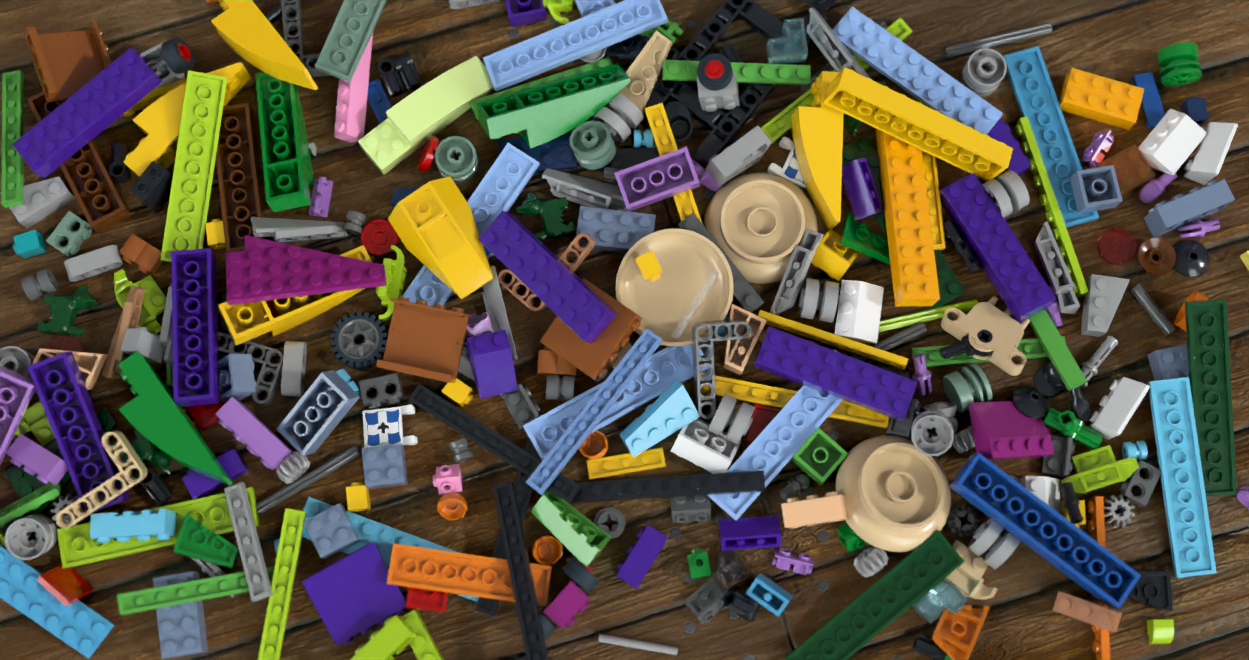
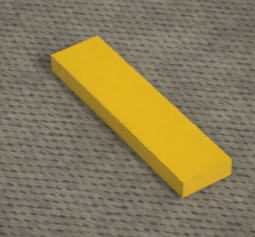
M663 447L645 450L635 457L631 453L595 460H586L589 480L666 467Z

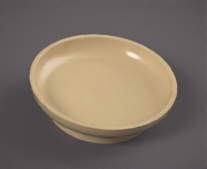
M760 172L741 175L726 183L709 202L703 222L704 227L749 283L755 284L781 281L795 245H801L806 229L817 232L815 211L805 193L786 178Z
M664 229L643 237L626 253L618 269L616 277L617 301L642 318L641 324L635 332L641 336L646 328H648L663 340L660 345L684 346L692 344L693 325L702 321L724 320L732 303L734 290L733 276L726 257L712 241L690 230ZM651 250L664 272L660 274L661 278L653 282L645 280L635 258ZM701 327L698 330V336L705 335L706 328Z
M893 435L873 437L852 448L841 462L836 477V492L838 495L844 496L847 520L845 521L867 543L882 550L892 552L912 551L923 544L936 531H941L949 516L951 491L945 471L934 456L922 454L917 450L912 440Z

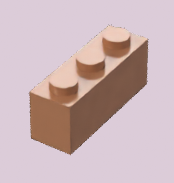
M1058 591L1053 611L1111 632L1117 631L1122 612Z

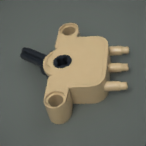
M993 296L988 302L976 304L967 315L957 308H947L944 312L941 326L961 342L940 348V356L946 359L966 353L968 357L972 356L980 360L987 359L1012 376L1019 375L1026 363V356L1016 348L1023 337L1024 329L1028 326L1030 319L1027 318L1019 323L1010 317L1012 313L1009 308L1004 312L994 306L998 301L996 296Z

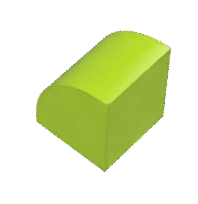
M1173 619L1147 620L1149 644H1170L1174 636Z

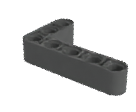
M281 0L284 41L291 50L299 48L294 54L306 67L311 77L328 76L329 74L312 68L320 54L306 55L301 1ZM291 14H296L295 17L289 18ZM293 31H298L297 34L290 35Z
M742 319L702 321L695 323L692 327L695 408L704 419H710L716 413L713 341L747 338L751 333V327ZM743 324L744 331L737 333V327ZM725 326V332L722 335H718V328ZM701 327H705V335L698 336V330ZM707 347L706 354L699 355L700 348ZM708 366L707 373L701 375V367ZM704 385H708L709 390L701 394V388ZM706 404H709V410L705 413H702V407Z
M218 332V342L221 339L226 340L222 347H218V352L226 355L252 354V361L262 365L252 397L262 406L270 405L274 400L282 377L283 354L277 349L250 341L241 343L244 345V349L237 353L236 348L239 345H235L231 335ZM262 350V355L259 358H254L255 352ZM277 355L280 356V361L272 364V359ZM273 374V380L266 382V376ZM262 392H267L266 399L259 400V395Z

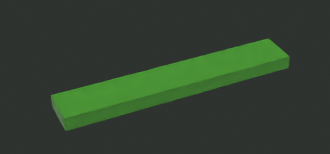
M1044 309L1029 317V324L1068 391L1086 384L1085 376L1047 311Z

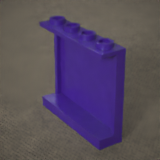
M375 540L302 581L336 645L340 643L345 645L353 640L352 636L358 633L363 635L371 630L370 626L376 623L381 625L385 623L388 616L394 613L397 616L407 610L405 608L406 599L399 586L387 584L389 568L380 554Z

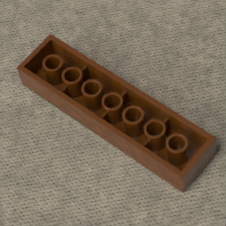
M44 91L27 99L38 123L66 101L47 102ZM94 138L60 165L90 226L99 233L132 216L114 178L109 173V168Z
M249 103L223 106L216 163L226 253L245 250V236L253 237L251 217L266 218L254 112Z

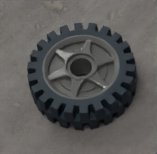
M357 311V313H349L350 315L348 316L344 315L343 319L336 322L337 325L332 329L333 333H331L330 343L333 353L347 367L357 370L374 367L377 360H381L384 357L388 338L386 327L380 319L368 312ZM363 336L365 338L364 342L357 345L356 339Z

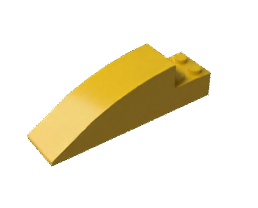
M218 0V2H221L219 4L224 12L211 20L223 40L239 56L259 70L279 80L312 90L318 89L306 67L252 0Z
M241 62L206 73L227 77L223 106H226L252 78ZM186 82L161 96L133 119L147 137L142 138L138 147L127 154L124 163L138 177L142 175L152 161H155L166 170L175 162Z
M822 71L811 85V94H814V101H811L810 107L798 106L791 116L795 154L807 192L827 228L832 229L840 222L844 113L823 103L828 85L840 72Z
M364 245L340 255L372 262ZM365 288L275 299L274 305L277 318H273L267 306V301L228 305L226 301L219 304V310L235 345H239L270 331L273 337L337 306Z

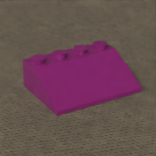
M1013 401L968 403L976 453H980L989 461L1040 458L1054 454L1051 435L1042 419H1033L1025 416L1015 407Z

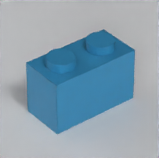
M761 573L746 592L748 596L778 617L793 597V595Z

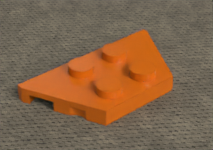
M946 605L932 640L952 660H968L990 606L984 605L983 608H972L971 605Z

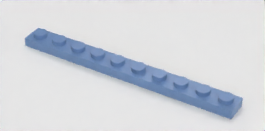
M646 328L526 481L529 486L543 495L663 340Z

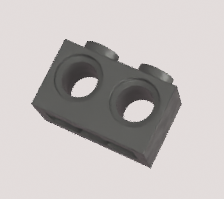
M397 373L359 381L363 404L366 407L369 406L370 409L380 407L381 403L396 404L400 402L399 399H404L400 376ZM389 386H396V391L393 394H387ZM370 390H377V395L374 398H368Z
M1139 460L1137 462L1140 468L1121 483L1119 495H1123L1124 500L1128 498L1130 503L1143 507L1149 501L1161 475V470ZM1140 469L1145 472V474H1146L1145 479H1142V478L1140 477V475H1139ZM1132 487H1135L1137 489V496H1134L1131 493Z

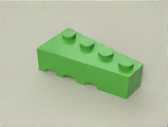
M547 490L531 510V513L585 567L598 556L611 538L605 531L550 490Z

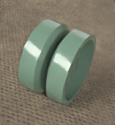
M593 120L583 122L571 133L570 146L582 167L592 170L600 169L613 160L616 146L609 129L602 122Z
M460 136L448 137L441 141L436 148L435 161L443 178L451 177L455 183H463L470 180L477 172L479 164L476 150L466 138Z

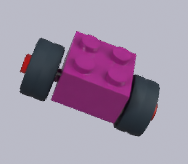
M572 558L562 569L571 578V582L545 611L540 612L545 640L557 629L547 618L548 616L562 629L565 626L569 628L576 621L574 616L578 612L583 613L590 605L588 603L589 597L576 585H579L586 593H589L599 582L591 573L593 570L589 566L585 567L575 558Z

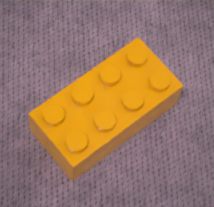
M1071 68L1065 76L1059 105L1061 111L1129 130L1136 123L1144 89Z

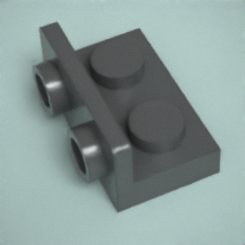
M521 383L518 384L517 391L501 396L520 430L524 429L523 425L540 417L539 414L542 413L537 403L532 404L529 398L532 394L528 387H523Z
M911 399L905 419L902 421L893 418L889 419L888 435L912 440L911 426L913 420L919 413L923 412V407L917 399Z
M1051 435L1054 454L1042 457L1040 474L1066 477L1071 473L1073 463L1070 461L1071 454H1073L1075 444L1072 442L1073 437L1068 436L1064 438Z
M713 576L684 600V603L703 625L711 621L721 609L726 608L723 597L728 591Z

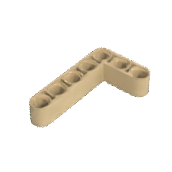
M111 431L102 437V445L120 470V473L61 510L56 516V522L60 527L68 528L75 525L146 478L147 469L122 432ZM111 435L117 438L116 445L110 443ZM122 452L128 454L129 459L127 462L121 459ZM134 468L139 470V478L133 477L132 470ZM117 479L123 483L122 489H118L115 486ZM99 491L105 493V500H101L98 497ZM82 502H86L88 504V511H84L82 509ZM65 513L71 515L72 520L70 523L65 520Z

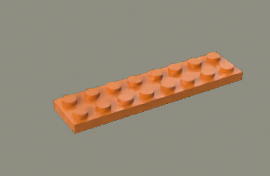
M393 543L387 584L515 602L508 562L505 559ZM530 563L538 606L546 607L552 566Z

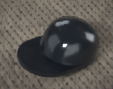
M678 101L666 104L664 109L675 142L683 143L689 140L693 133V124L688 108Z
M1050 359L1042 365L1034 376V386L1044 396L1056 395L1065 386Z

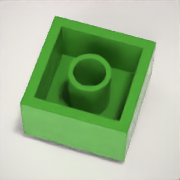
M817 428L790 460L821 485L848 453L820 428Z

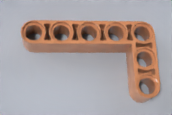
M589 234L577 235L559 259L575 272L594 248V238ZM584 237L589 241L588 246L585 248L581 246V240ZM572 252L577 256L576 261L573 263L569 260V255ZM505 269L499 273V283L529 309L541 311L547 307L542 300L539 307L534 305V299L538 296L512 271ZM507 273L512 275L510 283H507L505 280ZM522 285L527 289L524 295H521L519 291Z

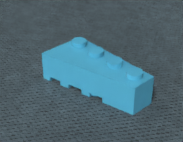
M677 379L671 383L672 385L666 391L659 395V398L652 405L645 409L646 411L639 418L637 417L619 434L633 457L700 417L683 384Z
M158 509V511L142 510L140 514L133 511L122 512V514L116 512L91 514L90 538L97 539V543H109L110 539H117V542H129L130 538H137V541H149V537H157V540H169V536H176V512L167 509Z

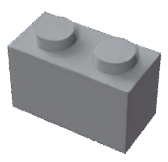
M136 326L135 329L127 328L121 351L129 355L139 351L150 363L161 364L166 348L159 341L160 335L149 333L147 328Z

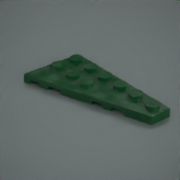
M105 407L97 413L105 434L113 431L118 425L109 408ZM57 440L43 447L65 461ZM15 465L7 470L5 474L20 499L47 485L36 478L38 474L35 473L32 476L23 470L25 466L21 465L19 468ZM69 470L59 481L61 491L72 480ZM48 500L38 509L28 512L30 515L42 514L53 501Z

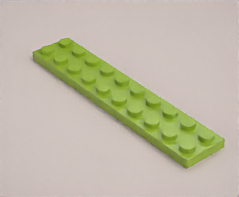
M188 70L160 258L162 261L172 262L171 251L203 248L227 77Z
M253 487L246 488L255 526L258 527L260 526V521L256 509L255 492ZM225 493L148 509L151 511L167 509L176 512V536H169V540H157V537H149V541H137V538H130L129 542H117V539H110L109 543H97V539L90 538V522L57 529L62 568H72L176 545L186 513L217 535L234 532Z

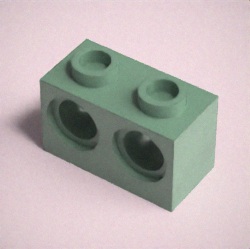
M68 211L46 242L71 258L79 251L82 242L90 237L93 228L87 222ZM80 225L79 230L74 231L75 226ZM69 240L68 244L62 247L63 242Z

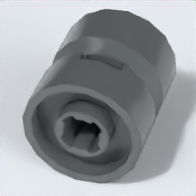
M49 268L38 271L36 276L31 274L21 278L22 287L31 301L41 298L43 293L48 295L58 291L57 281Z
M547 375L546 399L557 400L559 397L562 400L573 399L575 376L564 375L560 378L559 375Z

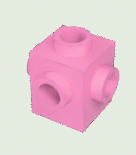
M459 464L436 467V475H433V485L438 488L439 494L462 491V476Z

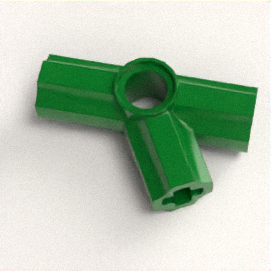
M1049 408L1043 418L1045 425L1060 432V435L1064 438L1068 436L1073 437V442L1077 441L1092 450L1097 449L1102 442L1103 435L1085 426V423L1077 419L1071 411L1066 410L1060 413L1053 408Z

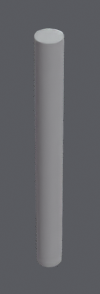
M599 634L598 642L672 655H677L678 647L603 634Z

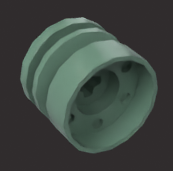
M976 363L963 367L961 374L954 371L943 377L946 394L951 403L957 404L956 410L959 413L969 410L968 403L987 402L992 399L989 381L983 370Z

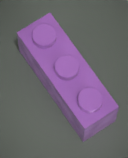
M22 434L18 436L5 452L11 457L10 462L19 468L21 465L25 466L23 470L32 476L35 473L38 474L36 478L45 484L50 482L56 486L68 471L65 461Z

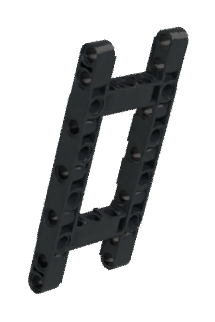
M725 0L681 52L678 60L701 61L712 46L715 47L727 33L728 27L733 21L742 19L751 26L753 31H758L766 37L765 40H770L780 48L768 64L794 65L813 42L806 32L810 13L799 27L793 31L753 0ZM738 1L741 5H735L733 2ZM816 9L825 22L828 23L830 18ZM716 28L718 32H712L710 29ZM791 45H797L799 49H793ZM693 55L696 59L690 60L687 56ZM661 76L654 85L645 108L663 103V106H665L669 100L683 103L688 108L690 116L711 131L697 148L698 151L693 157L694 161L706 168L709 164L708 160L715 154L719 155L778 84L751 83L739 98L740 106H735V108L730 109L725 114L719 108L711 112L702 110L698 92L683 81L662 80ZM670 82L673 86L666 87L664 84ZM751 99L754 101V104H748L745 100ZM644 109V111H643V117H644V119H643L642 121H644V122L647 124V123H648V119H647V116H646V113H645V109ZM729 127L732 131L725 132L722 128Z

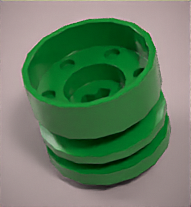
M1191 42L1176 43L1163 47L1157 52L1159 67H1162L1160 70L1162 85L1170 87L1193 83L1202 77L1200 63L1197 62L1199 59L1197 44Z

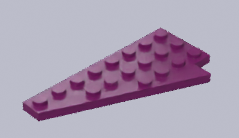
M248 235L245 236L244 251L226 253L228 305L387 285L385 266L382 264Z

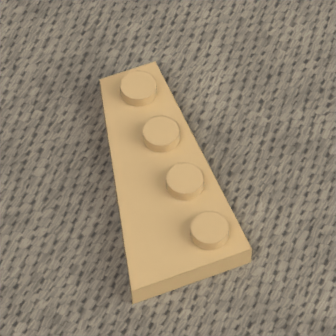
M658 31L654 33L626 71L631 82L619 92L633 102L642 114L662 69V61L666 59L672 42Z

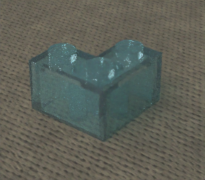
M804 18L787 19L784 21L782 28L784 38L768 39L766 46L768 64L806 61L808 49Z
M943 579L911 607L922 619L932 623L940 617L944 610L952 614L960 611L967 598L954 583Z

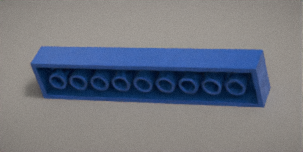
M980 453L969 457L949 486L1109 608H1120L1141 576Z

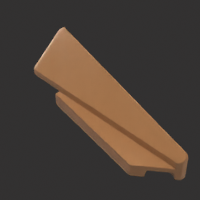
M130 287L108 351V357L101 371V375L104 377L121 379L119 373L121 368L118 364L131 356L121 351L126 329H135L138 326L145 288Z

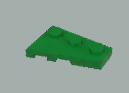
M848 213L845 218L840 244L891 265L888 240L879 234H873L867 229L868 226L866 224L858 223L853 219L854 216Z
M186 513L173 552L232 569L239 549Z

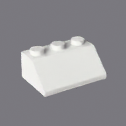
M1170 109L1137 148L1142 164L1174 175L1207 134L1187 114Z
M1209 122L1205 127L1202 126L1201 128L1207 135L1201 141L1197 153L1185 163L1184 169L1186 171L1184 177L1205 185L1217 176L1238 124Z
M842 280L835 335L860 343L877 344L884 287L863 281Z
M1126 377L1119 380L1115 379L1109 387L1111 392L1100 401L1099 405L1101 407L1098 412L1095 411L1089 420L1091 423L1088 427L1102 434L1107 440L1120 435L1150 386Z
M699 418L684 426L671 452L710 471L712 474L726 473L742 440L736 444L726 439L727 433L724 431L720 435L709 431L710 424Z
M1024 476L1019 478L1023 487L1060 514L1059 479L1046 476Z

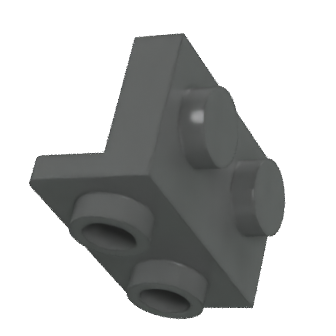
M707 495L670 497L672 523L711 520L710 498Z

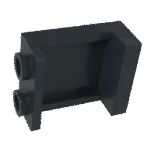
M152 161L130 188V192L137 196L142 204L158 214L169 200L172 175L155 161Z

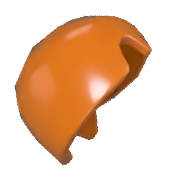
M595 431L586 438L578 450L585 458L591 460L600 459L607 452L608 439L602 432Z
M457 492L445 493L438 501L437 510L443 518L457 520L464 517L467 511V502L464 496Z
M541 536L532 546V555L538 563L552 565L562 557L563 546L553 536Z

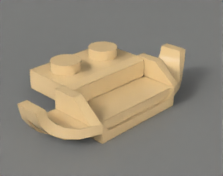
M956 540L952 547L965 562L942 581L966 598L990 599L994 597L998 589L985 586L983 584L984 579L981 578L988 564L984 562L982 557L977 556L964 544Z

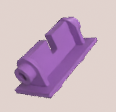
M1111 130L1099 131L1093 136V141L1084 151L1080 162H1089L1091 168H1096V166L1100 165L1105 156L1100 151L1102 150L1104 153H1107L1114 142V137L1110 135Z
M321 176L314 180L308 215L328 216L333 181H328L325 177Z
M780 548V550L775 549L772 565H775V568L789 571L790 564H793V572L807 575L811 574L814 559L806 553L795 554L791 553L789 549Z

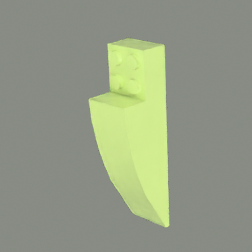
M475 56L420 87L386 111L387 119L358 141L361 149L381 173L385 175L425 144L431 135L435 136L471 108L470 101L485 97L494 90L487 68Z

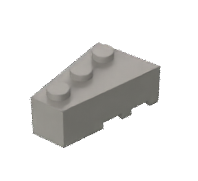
M756 126L731 146L726 147L719 155H713L708 160L709 164L705 170L718 186H721L757 163L772 142L761 128Z
M58 176L25 185L23 205L11 206L9 208L18 222L28 229L76 197L68 184Z
M1095 274L1085 279L1089 292L1084 295L1081 335L1101 337L1107 333L1130 279Z

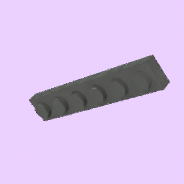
M694 213L678 224L681 229L690 230L708 238L721 250L731 268L734 284L733 295L746 311L752 313L764 303Z

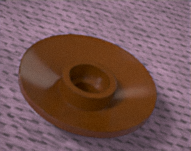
M1148 239L1138 249V262L1150 274L1163 275L1169 272L1175 265V250L1164 239ZM1152 255L1157 257V261L1152 259Z

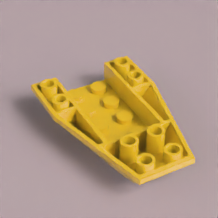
M451 177L429 181L397 203L388 220L406 249L458 297L464 299L494 278L484 246L478 240L480 234L471 207Z

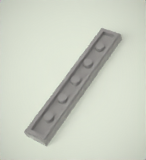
M240 482L226 487L224 492L251 600L256 602L273 596L245 483Z

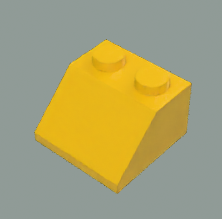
M830 229L820 241L811 262L815 267L825 271L831 278L839 281L860 252L840 244L841 236Z

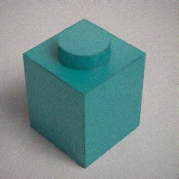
M37 230L13 237L15 242L13 249L17 255L24 259L47 252L43 236Z

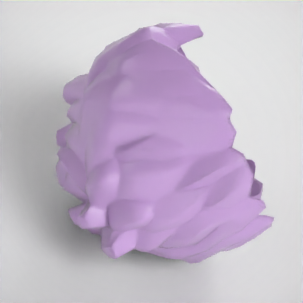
M483 312L482 315L473 314L469 316L465 340L470 337L493 332L491 320L487 312Z

